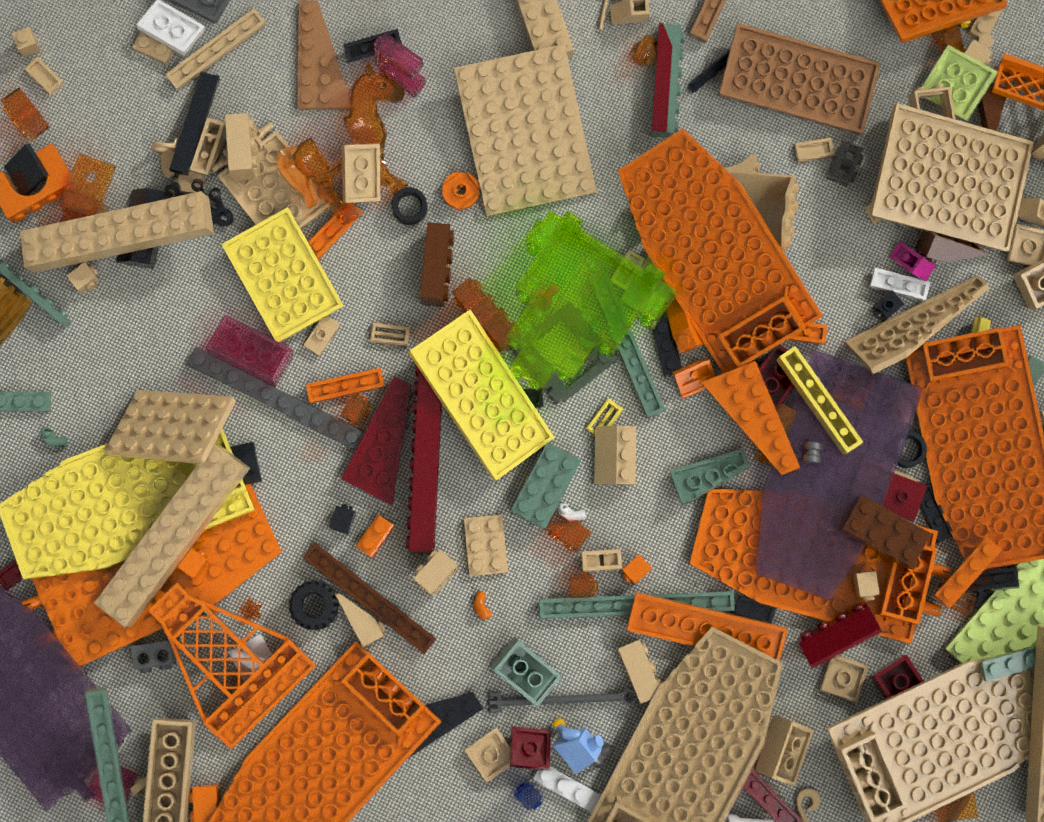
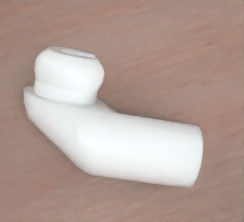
M565 503L559 506L558 513L568 522L586 519L585 510L574 512Z

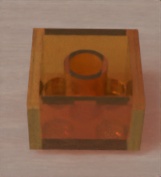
M20 87L1 99V102L4 104V107H2L3 111L10 117L13 124L24 137L29 136L31 140H34L51 128Z

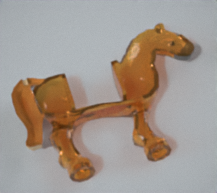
M368 64L366 73L356 80L351 90L349 116L343 118V121L355 144H380V186L388 187L392 195H395L402 188H407L408 184L404 179L392 175L385 165L384 148L387 133L384 123L378 115L376 101L401 102L404 97V89L387 75L374 71L371 64ZM312 138L303 141L298 146L279 150L277 166L281 175L304 196L306 206L309 209L318 205V199L312 186L313 181L318 186L317 193L319 198L327 203L331 208V212L335 216L339 215L345 224L351 223L360 216L361 213L355 206H350L339 198L333 186L334 178L338 172L342 171V159L329 166L328 161ZM292 153H293V160H292V159L290 158V156H289V155L292 154Z

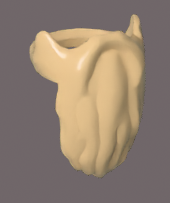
M175 138L174 142H156L151 146L152 150L161 153V168L163 174L168 178L175 174L170 172L169 168L178 144L177 138Z

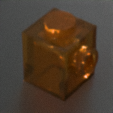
M578 573V577H570L571 598L594 597L595 592H598V580L594 581V576H590L589 573Z

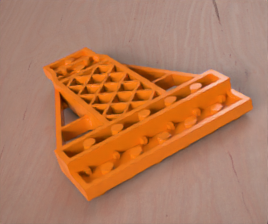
M178 582L148 610L162 624L203 724L230 749L249 733L316 667V664L289 637L194 597ZM204 611H206L210 616H200V615H201ZM216 612L254 627V629L245 638L241 639L216 615ZM199 619H211L210 630H199ZM196 620V630H185ZM213 620L223 630H213ZM258 629L284 640V643L264 661L245 643ZM181 633L182 642L177 638ZM184 633H196V644H184ZM199 633H210V644H198ZM213 633H224V644H213ZM227 634L237 644H227ZM187 647H196V656ZM198 647H210V658H198ZM213 647H224V658H212ZM227 647H238V658H226ZM179 648L205 673V677L195 686L192 685L180 656ZM241 648L251 658H241ZM201 661H210V670ZM212 661H224V672H212ZM226 661H238V672H226ZM252 661V672H240V662ZM256 662L259 665V667L254 671V665ZM215 675H224V684ZM226 675H238V686H226ZM240 675H250L240 685ZM207 679H211L227 696L209 716L204 714L195 692Z

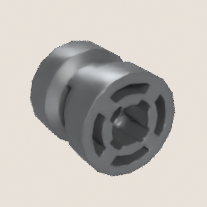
M804 442L803 448L805 452L802 455L801 461L809 464H821L820 452L823 450V444Z

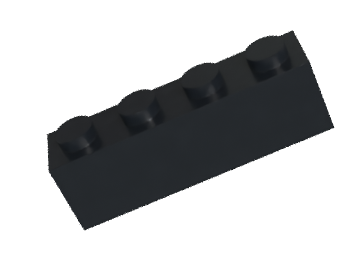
M149 188L134 189L131 193L129 207L164 200L169 197L166 196L165 191ZM159 246L120 254L117 256L116 262L154 270Z

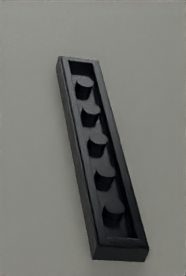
M204 72L200 74L169 168L170 172L189 176L190 167L220 81V77Z

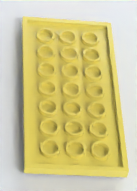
M468 310L408 351L493 481L501 478L555 438L471 310Z

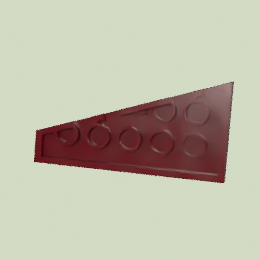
M396 377L393 378L341 478V480L392 506L411 385Z

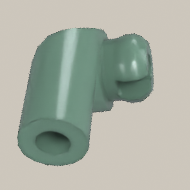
M44 427L41 430V438L49 447H67V437H56L49 427Z

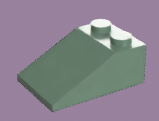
M515 636L489 666L537 707L562 678L558 672Z

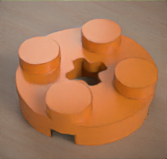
M454 172L443 183V198L450 207L458 211L468 209L477 202L480 196L479 183L469 173ZM457 187H465V194L458 195Z

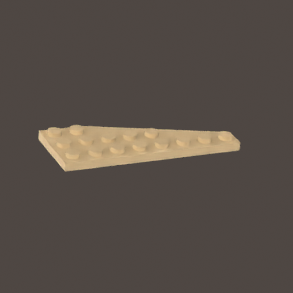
M976 275L846 340V347L872 374L879 372L913 353L989 289L988 283L979 275Z

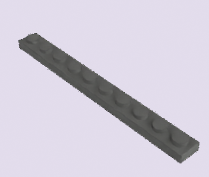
M195 348L187 363L188 366L355 451L365 434L198 348Z

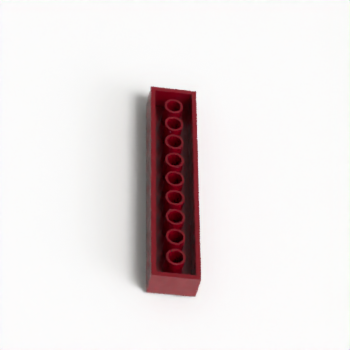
M415 364V374L418 377V381L414 383V393L417 396V401L414 400L413 412L416 415V420L412 421V431L415 434V439L411 440V450L414 453V458L410 459V470L413 472V478H409V489L412 491V497H408V509L411 510V516L407 517V528L410 530V536H406V548L409 549L411 554H431L435 550L442 403Z

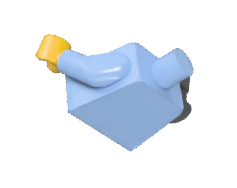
M560 717L552 723V726L556 728V733L560 734L553 747L575 774L589 765L594 768H601L603 762L611 756V746L608 743H604L600 735L593 737L585 728L578 730L567 728L566 723Z

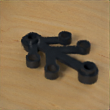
M194 179L191 184L192 190L196 192L202 191L206 195L203 181L201 179ZM169 182L165 187V194L169 198L186 195V193L181 191V186L177 182ZM194 183H199L201 187H196ZM212 188L208 196L215 202L217 208L215 209L210 206L212 223L227 227L234 220L233 213L224 207L220 197L221 191L218 188ZM169 190H174L175 194L170 193ZM212 192H216L218 196H213ZM221 216H225L227 220L221 219Z

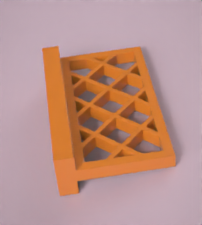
M1004 53L997 65L996 71L998 73L992 92L1044 110V102H1039L1035 99V97L1040 96L1044 101V90L1039 87H1044V67ZM1015 80L1019 86L1013 87L1010 81ZM1004 83L1008 89L1005 90L998 86ZM1032 86L1036 92L1031 93L1028 87ZM1022 90L1026 96L1019 95L1017 91Z

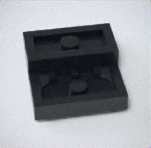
M254 442L230 447L233 455L250 468L243 477L244 484L262 482Z

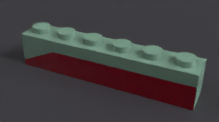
M659 23L650 137L668 138L674 132H678V121H675V115L679 114L680 103H676V100L681 92L678 78L682 76V67H679V60L682 61L683 49H680V43L684 42V31H681V25Z

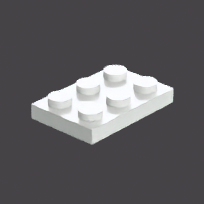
M156 0L136 24L138 30L183 56L186 55L205 31L204 25L161 0Z

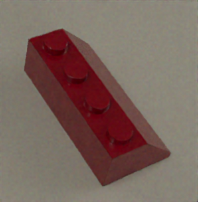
M867 602L857 603L852 607V610L846 613L840 612L834 616L835 619L829 622L823 621L817 625L816 629L812 631L806 630L799 635L800 637L797 638L798 643L811 668L882 632Z

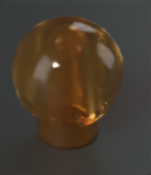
M645 35L642 40L632 46L630 55L636 65L648 66L653 63L656 57V39Z

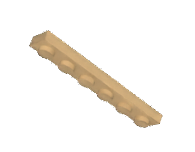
M255 8L166 73V77L177 91L200 75L201 72H204L267 25L266 21Z

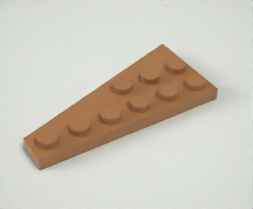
M299 0L298 110H354L318 0Z

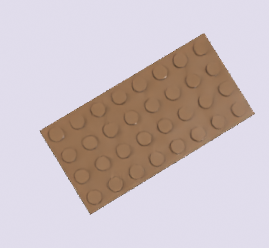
M737 23L718 96L862 135L881 63Z

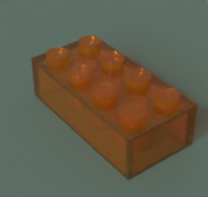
M468 277L452 291L453 300L464 312L472 311L493 345L504 355L520 340L521 333L519 331L521 329L515 322L510 323L507 313L501 307L498 309L495 306V300L489 293L484 294L482 291L483 287L476 279L472 280Z

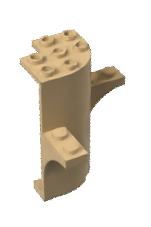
M750 154L743 162L726 167L725 169L742 184L780 247L786 253L787 247H791V241L795 234L793 221L795 219V212L798 211L799 202L795 199L799 192V183H796V176L759 173L760 162H757V155Z

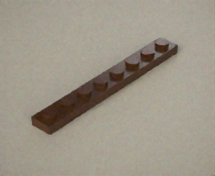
M314 543L303 558L423 654L436 641L434 636L318 544Z

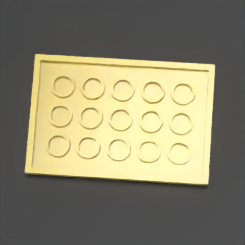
M288 207L221 244L277 344L344 307Z

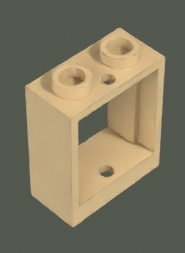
M943 85L933 86L932 89L918 87L908 95L909 106L920 109L919 99L940 97L943 116L956 120L950 87H943Z

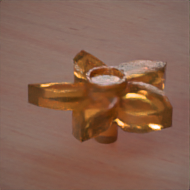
M249 598L247 601L248 606H242L239 609L247 612L246 619L248 620L252 616L261 618L258 610L262 607L263 603L254 604L253 600Z

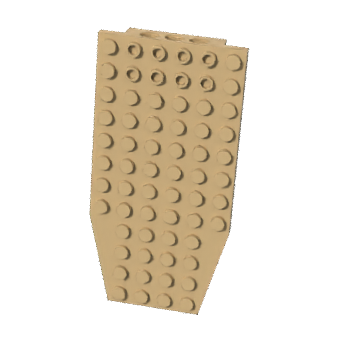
M711 627L695 645V648L685 656L679 666L657 688L588 822H725L765 744L783 663Z
M991 657L966 661L827 727L826 730L865 822L914 821L1017 770L1021 763L1029 759L1035 668L984 681L979 661Z

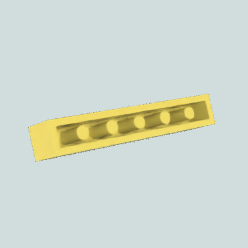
M794 346L779 356L776 361L843 456L862 444V439L797 347Z

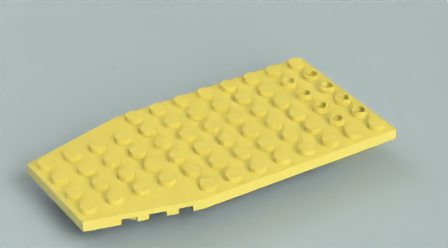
M222 428L215 444L221 445L233 455ZM108 443L65 459L60 465L46 472L44 476L31 482L26 488L0 503V516L22 578L26 580L107 569L125 562L198 463L110 456L104 451ZM243 479L205 530L255 511Z

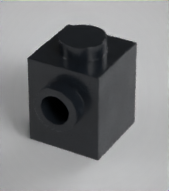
M891 290L872 307L873 314L878 320L884 322L897 312L904 303Z

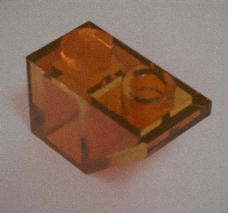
M577 521L552 524L546 528L549 531L547 535L555 541L560 539L564 542L563 546L570 552L574 550L578 552L591 534L590 530Z

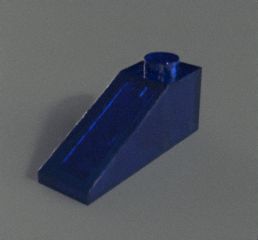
M528 778L513 790L514 797L528 811L531 808L533 810L537 809L543 803L541 801L543 799L542 794Z

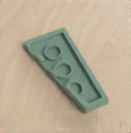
M740 449L670 470V475L682 507L749 469V462L744 449Z

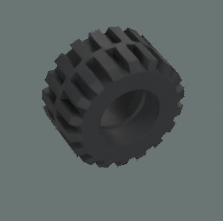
M315 580L306 581L302 585H298L296 590L291 593L292 596L288 602L292 619L302 628L309 630H321L328 627L330 623L335 621V617L339 613L338 608H340L333 588ZM311 594H318L325 600V610L318 617H310L303 610L304 600Z

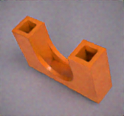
M53 143L36 152L49 174L44 188L37 194L31 196L18 194L8 176L3 171L0 172V206L7 219L12 223L24 220L26 215L40 211L42 206L47 203L56 202L59 199L58 197L73 192L79 186Z

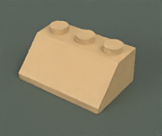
M636 426L595 427L594 485H635Z
M774 715L769 726L765 744L757 760L755 772L795 787L814 730Z

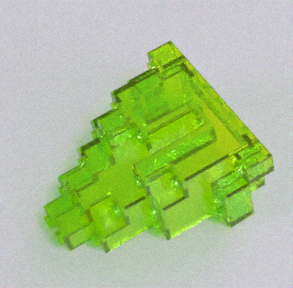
M550 210L543 221L539 219L536 221L526 236V251L536 258L516 286V296H518L517 299L527 306L507 335L508 345L516 350L518 348L521 349L510 366V370L513 371L511 374L519 380L524 378L529 382L528 385L537 391L538 389L543 391L556 373H558L557 376L566 382L570 380L572 382L597 348H599L598 351L604 356L608 357L610 355L613 357L638 320H640V324L645 328L650 329L651 327L655 329L679 293V291L663 282L666 274L664 271L651 263H648L644 270L584 232L582 230L583 220L569 211H566L564 216L561 217Z

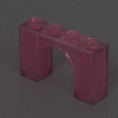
M385 32L374 43L379 73L394 84L402 86L404 91L416 98L426 85V78L418 73L424 65L423 59Z

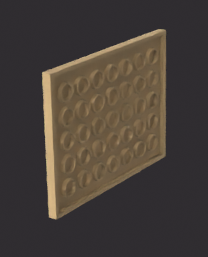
M565 44L454 68L486 217L597 192Z
M896 103L893 105L869 216L924 231H932L935 234H942L1002 252H1010L1034 142Z

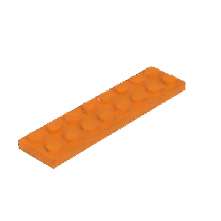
M635 592L626 630L695 647L708 630L714 627L780 661L788 628Z

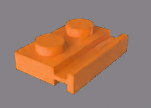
M707 357L672 372L683 399L704 390L705 387L701 382L715 377L710 360Z

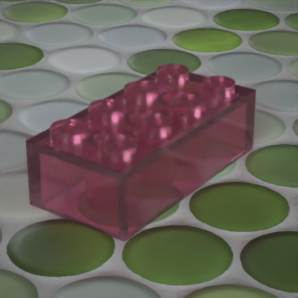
M224 315L206 346L209 355L274 388L278 385L294 357L292 348Z

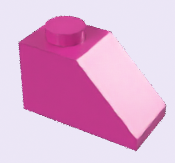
M901 241L889 256L924 281H926L936 267L935 264Z

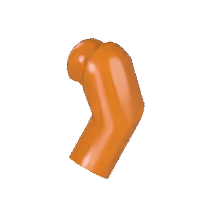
M477 591L473 609L479 618L488 620L491 618L492 612L484 605L486 593Z

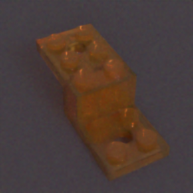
M79 153L59 207L64 211L60 222L107 212L108 208L103 201L116 170L115 165ZM93 173L96 175V179L93 182L86 181V177L89 174Z

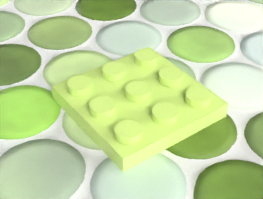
M948 45L922 87H925V89H932L936 85L950 87L955 116L967 122L998 72ZM940 97L925 98L941 107Z

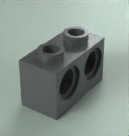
M169 640L131 646L134 670H140V673L152 672L154 667H159L160 670L171 669V665L177 664L176 656ZM163 650L168 652V658L165 661L160 659V653ZM143 653H146L149 656V660L146 664H143L140 661V657Z

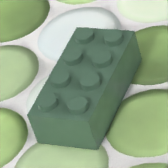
M546 443L511 509V513L546 530L581 460Z

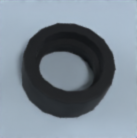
M412 187L402 188L396 192L391 203L393 215L399 222L406 225H414L422 221L428 210L424 194L417 188ZM409 195L418 198L421 204L418 214L412 217L401 214L398 207L400 200Z
M903 431L895 435L888 446V455L891 461L902 468H912L920 464L925 459L927 453V444L924 438L913 431ZM909 438L917 443L919 452L915 459L906 461L898 456L896 447L902 439Z

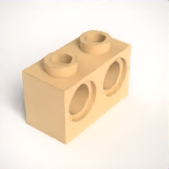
M621 549L581 552L582 572L622 569Z

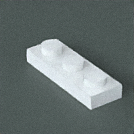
M875 267L869 287L886 292L893 290L897 295L924 302L927 298L930 282Z

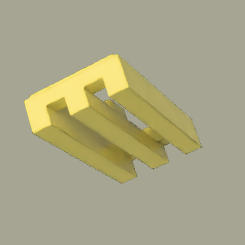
M609 398L586 428L594 436L595 430L592 426L609 404L612 407L597 427L603 426L616 408L618 411L607 425L612 426L624 410Z

